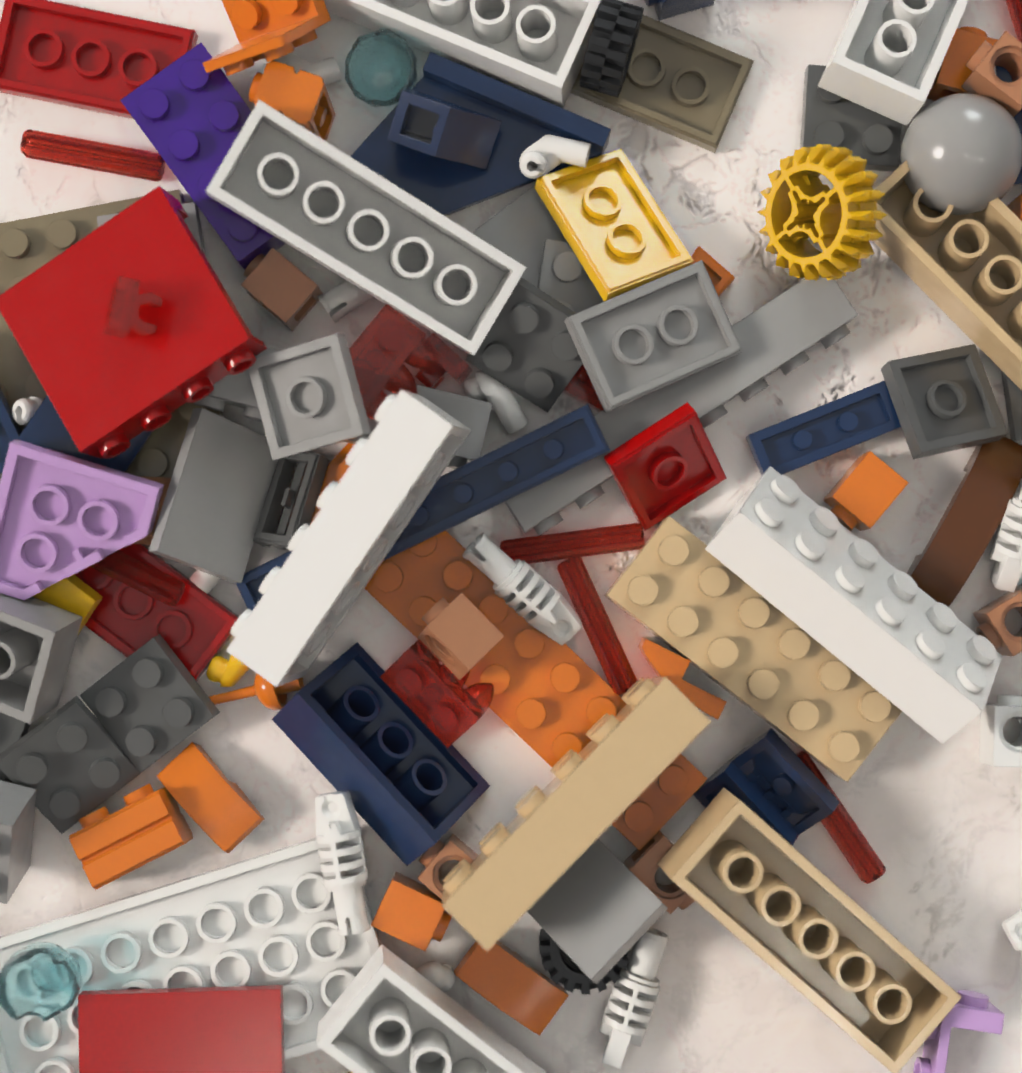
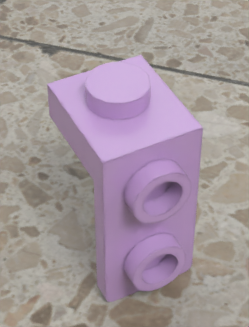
M958 990V994L962 998L925 1040L923 1056L916 1058L913 1073H945L951 1027L1002 1035L1004 1013L988 1002L989 997L987 995L974 991Z

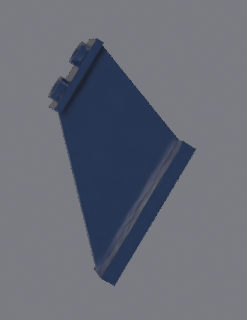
M430 52L422 69L424 76L412 88L413 90L502 121L487 168L483 169L434 157L388 141L387 138L397 106L350 157L437 212L447 216L535 182L537 179L527 178L521 173L519 158L526 148L543 136L555 135L591 143L589 159L604 154L609 143L611 129ZM561 163L560 165H558L556 168H554V169H553L552 171H550L549 173L558 171V170H560V169H563V168H566V167H569V166H572V165H571V164H566V163Z

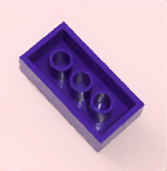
M201 42L120 101L245 270L257 255L262 253L266 256L272 248L278 250L286 243L220 204L206 193V189L252 111L220 68L206 73L202 63L211 59L212 56Z

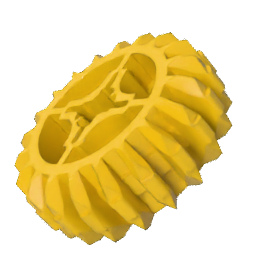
M831 144L802 147L799 150H795L794 156L780 159L781 170H775L768 174L772 188H766L760 192L767 200L766 207L757 211V213L766 218V226L759 233L770 237L765 251L777 254L776 266L789 268L790 276L805 278V280L817 281L820 275L827 280H837L846 276V272H854L861 268V259L868 258V256L874 254L869 241L877 240L883 236L875 225L876 220H881L887 214L877 210V201L885 193L880 190H873L872 186L878 174L872 171H865L866 159H862L860 156H853L852 150H848V148L832 147ZM822 174L827 177L834 185V188L830 190L828 185H823L818 176ZM810 237L813 243H819L823 252L817 250L809 242L808 238Z

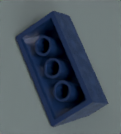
M358 642L299 690L272 719L337 791L350 792L356 812L406 866L436 844L490 787L484 778Z

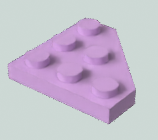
M18 439L10 442L0 481V593L26 600L64 578H68L97 563L123 547L146 537L152 532L164 484Z

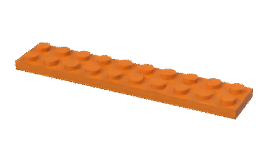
M348 443L328 464L319 497L332 481L339 483L349 468L345 460L355 444ZM317 506L315 507L311 523L321 510ZM447 531L383 561L364 589L429 651L430 649L418 638L427 626L421 618L441 598H444L450 604L461 592L504 635L460 680L551 767L570 749L579 753L591 741L586 733L603 715L608 713L615 717L625 707L626 703L621 699V696L566 644H558L531 626L512 607H509L503 598H499L493 589L494 582L462 556L466 549ZM680 753L612 825L641 851L704 784L707 778Z

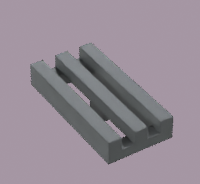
M305 452L278 460L253 538L255 543L263 547L270 548L274 546L277 549L286 550L296 531L303 524L310 526L330 461L322 454ZM298 463L291 488H289L296 464ZM284 507V510H283V513H282V516H281V520H280V523H279L277 532H276V534H275L276 527H277V524H278V521H279V518H280V515H281V512H282V508Z

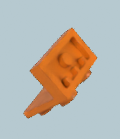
M222 0L239 44L203 62V67L206 73L223 67L228 76L253 66L255 61L263 58L268 62L295 51V47L317 39L315 29L331 21L324 0Z

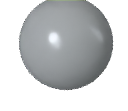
M958 93L939 98L927 105L915 116L903 137L900 151V166L907 160L910 170L904 179L905 183L913 195L922 188L924 192L920 196L919 201L937 212L943 213L949 204L954 205L950 215H968L984 210L988 206V202L997 197L1002 199L1012 188L1021 170L1022 135L1017 122L1000 103L983 95Z

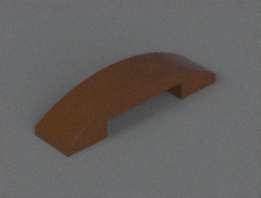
M1003 437L999 441L976 446L963 470L966 472L963 480L922 554L916 555L907 572L920 589L936 602L945 604L948 607L954 601L986 550L1005 514L1009 499L1013 498L1021 481L1022 445L1007 437Z

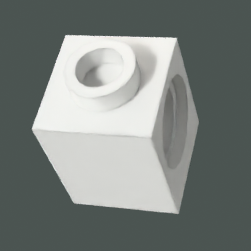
M997 695V704L986 703L983 712L980 713L979 762L993 767L1022 768V695ZM1015 717L1020 724V734L1014 742L1008 743L1003 736V727L1010 718Z

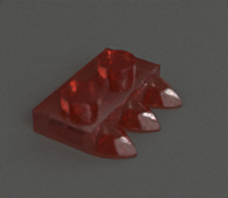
M387 303L349 348L366 415L374 420L375 414L383 401L388 397L384 390L398 394L402 389L417 394L415 379L410 370L405 366L406 363L423 370L438 368L436 353L431 344L425 339L426 333Z
M419 639L380 678L448 748L475 724L490 707L493 700L494 685L492 683H477L464 689L463 686L468 679L470 671L459 680L444 664L439 663L440 660Z

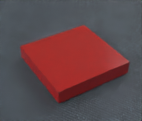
M688 402L603 456L637 522L645 531L727 478L696 411Z

